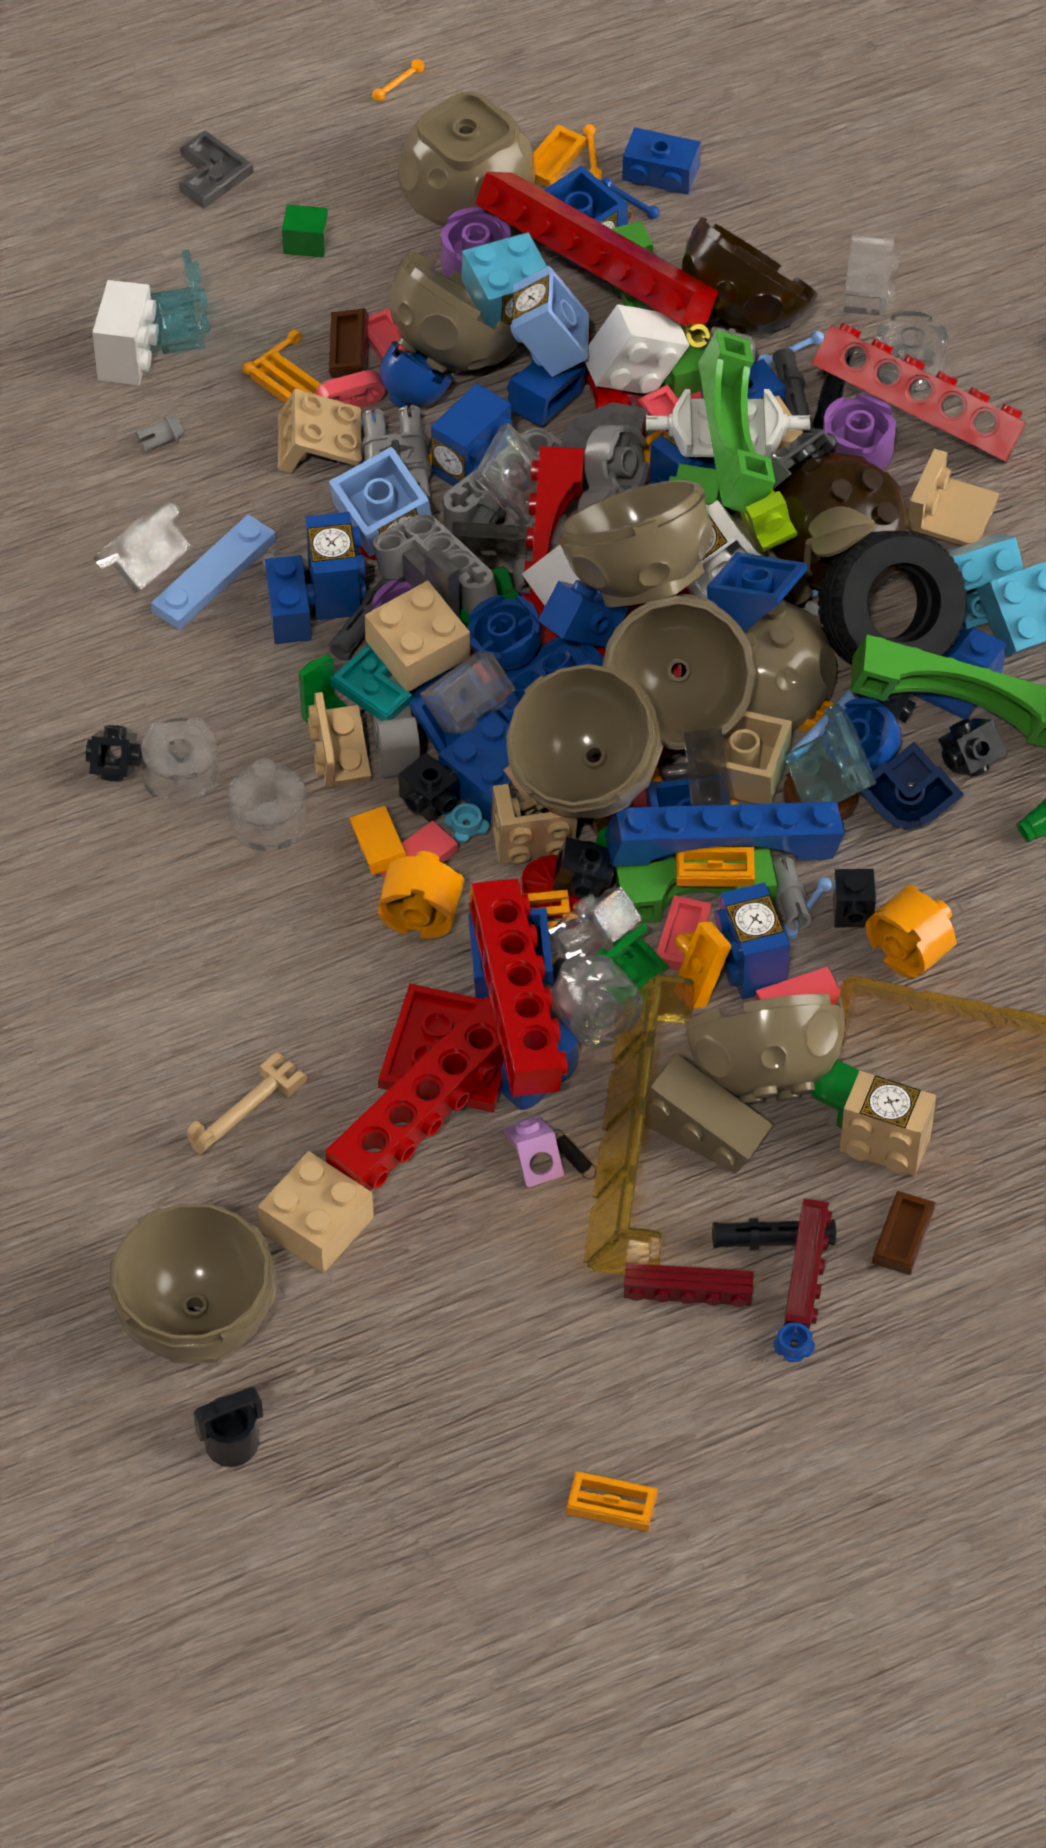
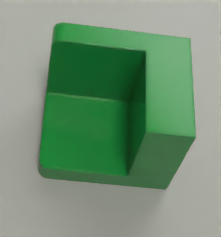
M286 205L282 225L283 254L324 257L325 228L328 218L327 208Z
M836 1060L829 1074H826L815 1085V1091L811 1092V1097L838 1110L836 1126L842 1129L844 1107L860 1070Z

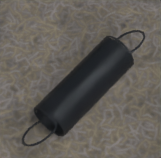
M565 1134L556 1139L559 1152L579 1173L585 1174L591 1166H594Z

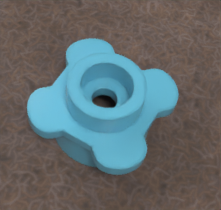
M460 804L451 813L446 814L444 818L445 825L451 827L455 833L454 839L460 843L468 842L470 838L477 834L484 835L489 830V823L486 820H482L480 809L473 804Z

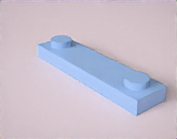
M247 514L151 602L152 613L178 630L182 629L276 542V532Z

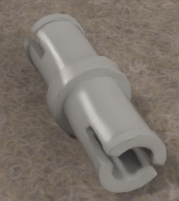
M785 857L787 867L785 870L782 858H778L772 862L777 882L776 900L783 907L787 926L792 930H796L797 926L794 918H797L799 928L802 930L808 927L812 921L805 903V886L798 880L794 861Z

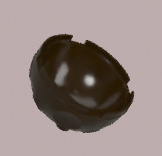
M701 216L687 241L685 255L682 260V270L719 291L709 320L715 322L717 317H719V322L726 326V330L732 328L735 329L736 333L771 335L790 327L792 323L801 318L813 304L818 293L796 276L792 281L777 271L781 265L720 225L715 223L712 227L706 222L707 219Z
M824 453L821 456L808 459L790 471L792 474L774 489L775 493L780 491L787 505L790 520L797 531L796 537L772 548L778 559L804 563L805 542L812 538L808 530L810 523L820 513L833 507L852 508L873 519L877 527L872 532L911 530V520L909 519L907 505L902 496L901 488L888 472H884L875 464L867 461L865 457L842 453ZM812 550L810 569L813 575L807 578L811 586L819 590L821 589L819 585L822 583V575L826 573V566L830 564L829 561L832 558H835V555L818 557ZM887 567L881 571L872 582L868 593L885 583L897 567Z

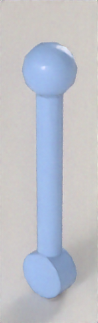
M814 331L809 338L788 348L796 352L811 344H821L824 340V335L820 331ZM763 354L759 356L758 361L764 359L771 368L772 362H774L772 359L773 354Z
M821 877L818 880L817 889L806 902L808 912L823 892H828L831 889L832 882L829 878ZM797 918L794 919L797 926L796 930L790 929L787 923L783 926L789 940L795 939L798 935L799 924Z

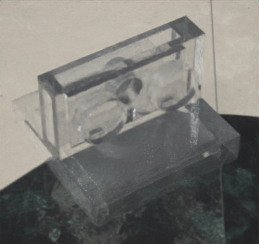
M170 501L143 514L92 558L101 569L113 564L134 593L141 591L191 548L190 544L171 521L180 511Z

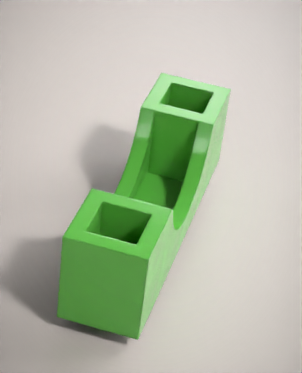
M769 848L754 849V885L765 882L773 904L776 907L777 882ZM676 858L650 862L649 865L616 867L615 889L623 927L661 922L664 911L672 902L674 895L681 896L691 892H709L720 896V893L744 888L676 886ZM684 861V863H708V861ZM723 861V863H746V861Z

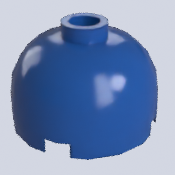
M392 341L384 354L380 366L382 384L390 392L388 399L401 408L404 406L408 407L409 404L425 407L437 402L447 391L453 381V376L451 374H448L446 377L442 376L441 372L426 363L427 356L418 350L416 353L408 350L404 352L398 349L400 344L397 341Z
M503 595L493 596L477 605L468 617L470 623L467 629L470 631V647L477 659L492 669L502 671L513 670L527 664L535 656L541 644L542 628L541 622L538 621L539 615L533 604L522 596L515 595L516 599H504Z
M861 697L845 703L844 705L847 708L838 716L835 713L831 716L824 731V749L830 755L832 761L843 770L855 773V775L866 776L884 762L889 763L898 755L901 747V728L893 713L876 699Z

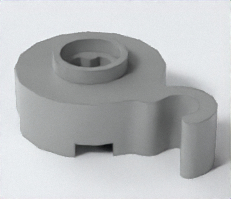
M600 425L592 431L584 454V470L589 489L582 494L579 500L578 512L612 495L644 486L647 479L649 462H643L641 445L647 444L638 428L633 425Z

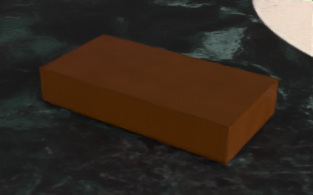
M365 308L331 312L329 373L332 378L367 371L368 313Z
M897 1191L875 1248L872 1264L911 1275L933 1216L936 1202Z

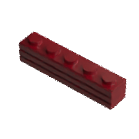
M803 1199L784 1325L796 1322L810 1329L811 1323L816 1324L818 1309L814 1308L815 1299L819 1300L822 1284H817L818 1274L823 1275L825 1260L821 1259L822 1250H827L829 1236L824 1235L825 1227H830L832 1211H828L829 1202Z
M626 1263L624 1298H630L635 1301L642 1299L656 1300L658 1302L679 1301L684 1304L707 1303L712 1306L719 1304L733 1305L735 1307L751 1306L754 1271Z

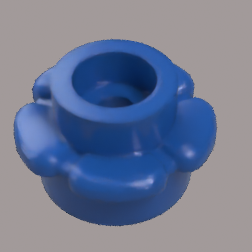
M796 1322L784 1325L777 1333L778 1338L774 1340L776 1353L783 1355L784 1359L789 1362H800L803 1357H809L815 1347V1343L811 1341L812 1334L805 1325ZM797 1342L798 1345L794 1347L790 1343Z

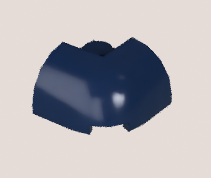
M915 741L889 763L884 762L856 785V789L882 818L891 825L904 829L924 827L935 821L964 797L963 792L940 766L937 767Z

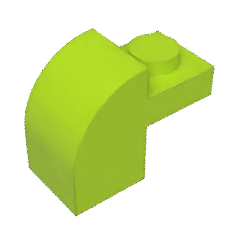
M772 488L767 497L747 506V513L740 511L745 526L762 553L797 536V531L790 520L786 502L780 491L775 493Z

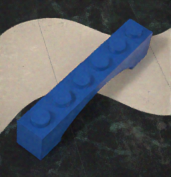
M837 802L625 808L612 814L605 837L611 866L649 865L651 860L674 853L717 846H758L778 849L794 854L796 860L833 859L845 833Z

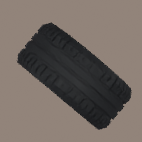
M877 531L869 533L862 540L845 551L836 554L835 558L829 561L830 564L825 569L826 573L822 575V583L819 585L821 589L820 592L818 591L817 596L819 597L817 604L820 608L818 610V615H820L819 621L823 625L822 629L826 633L828 640L831 641L832 648L836 649V652L842 655V658L849 661L850 664H852L853 654L867 634L882 637L909 647H916L940 656L948 653L950 646L955 644V639H958L960 635L959 630L961 631L963 628L962 623L965 622L966 616H964V613L967 611V607H965L967 598H965L967 592L964 588L965 582L962 580V573L958 570L959 566L957 563H954V558L949 555V552L943 549V546L936 543L935 540L929 539L925 535H920V533L910 531ZM894 566L902 569L911 579L916 591L917 607L914 618L908 628L897 637L889 638L883 636L871 622L867 608V598L870 586L876 576L885 568Z

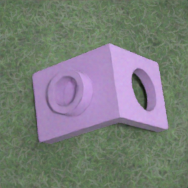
M541 1117L524 1119L515 1125L503 1128L504 1136L517 1150L524 1182L527 1187L564 1176L555 1133ZM538 1152H546L551 1156V1166L543 1173H535L530 1168V1160Z

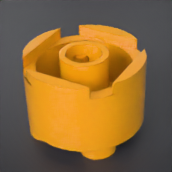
M420 851L417 853V856H406L392 860L388 865L378 902L379 918L389 928L404 935H407L408 929L421 931L420 938L424 939L445 936L450 932L455 919L465 881L464 877L446 864L439 862L438 855L430 851Z
M907 884L881 906L866 921L865 925L866 934L873 949L875 950L880 946L887 955L883 962L899 975L910 979L927 972L957 944L955 932L950 922L953 914L949 906L942 900L934 901L911 884Z

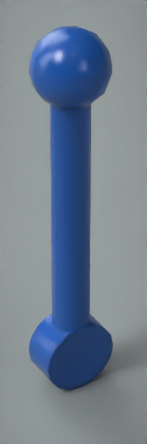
M607 177L601 180L619 197L646 212L648 218L656 219L659 216L660 211L656 206H648L617 188Z

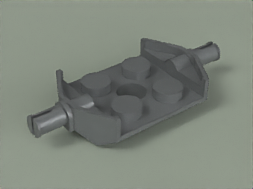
M812 428L811 432L802 433L790 445L781 448L770 457L775 477L773 490L792 474L790 471L808 459L821 456L835 448L838 444L835 435L831 433L826 434L822 429Z

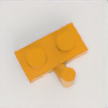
M712 921L699 922L695 932L681 933L675 938V945L685 958L674 986L693 1009L706 1008L732 946Z

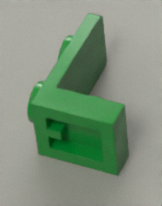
M329 654L308 662L299 671L301 717L307 724L309 718L308 706L314 705L315 693H323L326 710L347 707L335 694V689L331 687L330 678L334 675L333 658Z

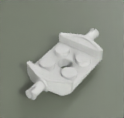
M690 389L684 390L673 409V414H669V416L646 415V431L669 430V436H673L683 456L714 457L704 399H691ZM764 389L763 399H748L747 401L751 440L758 455L771 457L775 454L782 437L787 436V430L810 431V415L787 416V414H783L782 407L770 389Z

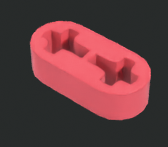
M367 370L326 381L317 388L315 395L361 408L381 400L385 394V388L379 374L375 371Z

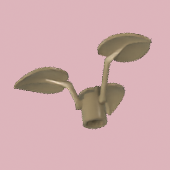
M842 506L827 509L816 516L808 527L812 538L805 542L804 563H807V570L783 599L794 605H799L811 596L812 589L807 578L813 575L810 569L812 550L818 557H829L839 554L872 532L877 527L875 521L852 508ZM740 512L733 513L731 516L743 528L757 549L758 547L745 526ZM772 549L765 551L768 557L777 558Z

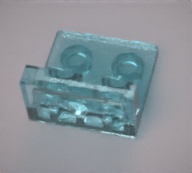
M189 249L182 250L185 288L150 293L151 300H156L155 322L159 326V340L163 354L205 348L204 333L210 332L207 312H202L201 310L208 308L205 288L200 287V285L197 286V283H201L198 261H191Z
M839 703L825 709L830 724L825 726L826 734L784 755L801 803L840 802L877 784L856 728Z

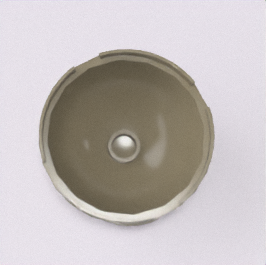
M408 252L397 269L389 295L393 324L401 335L398 344L413 353H416L418 350L428 357L426 363L442 373L446 369L456 373L457 371L476 370L486 366H493L509 356L520 345L511 332V323L506 324L498 321L494 328L484 323L480 316L481 311L477 310L462 282L461 273L453 270L450 277H447L432 269L437 262L436 260L422 254Z
M782 599L774 609L744 632L751 646L756 672L750 703L745 711L792 721V729L803 725L808 719L815 717L818 707L825 699H830L834 689L837 666L830 641L824 633L820 622L809 611Z
M801 994L743 1002L745 1013L725 1018L722 1017L721 1008L698 1014L685 1022L686 1037L694 1063L699 1070L732 1095L738 1097L744 1104L754 1105L764 1102L763 1098L775 1095L777 1102H785L801 1098L800 1094L815 1091L814 1085L826 1074H829L841 1053L840 1049L845 1032V1009L843 1008L840 996L837 997V1002L832 1005L829 994Z

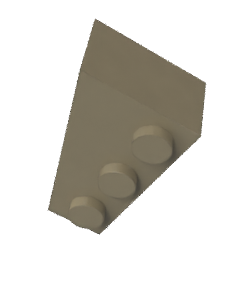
M677 1053L673 1055L628 1115L629 1118L735 1174L748 1161L773 1125Z

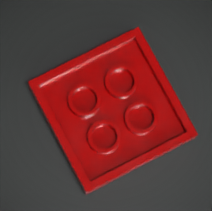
M409 983L378 1078V1088L389 1090L483 999ZM477 1046V1047H475V1048L484 1049V1048H487V1047H486V1046ZM502 1064L497 1068L494 1077L489 1083L484 1086L480 1084L470 1094V1098L464 1107L494 1113L502 1088ZM458 1071L449 1072V1074H460V1073H461V1072H458ZM424 1097L431 1100L435 1099L433 1097Z

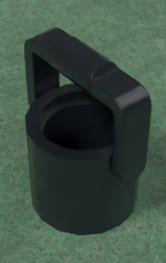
M249 1387L227 1396L218 1397L194 1411L197 1436L200 1442L204 1441L206 1453L212 1461L221 1466L235 1467L243 1465L252 1459L257 1452L259 1444L256 1419L263 1417L262 1400L255 1387Z

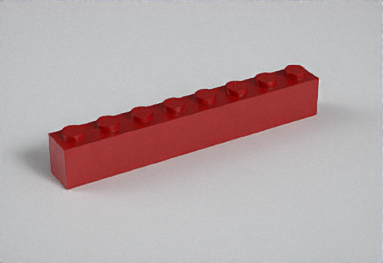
M486 172L475 202L476 205L524 233L529 232L532 238L679 324H707L719 293L718 290L515 173Z

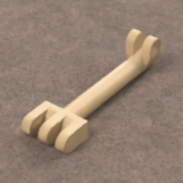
M279 1052L274 1053L259 1066L260 1075L265 1078L259 1085L206 1130L198 1121L193 1122L189 1126L187 1137L191 1146L198 1154L204 1153L277 1089L287 1098L290 1097L306 1082L307 1075L301 1070L294 1074L296 1066L290 1061L283 1064L285 1057Z

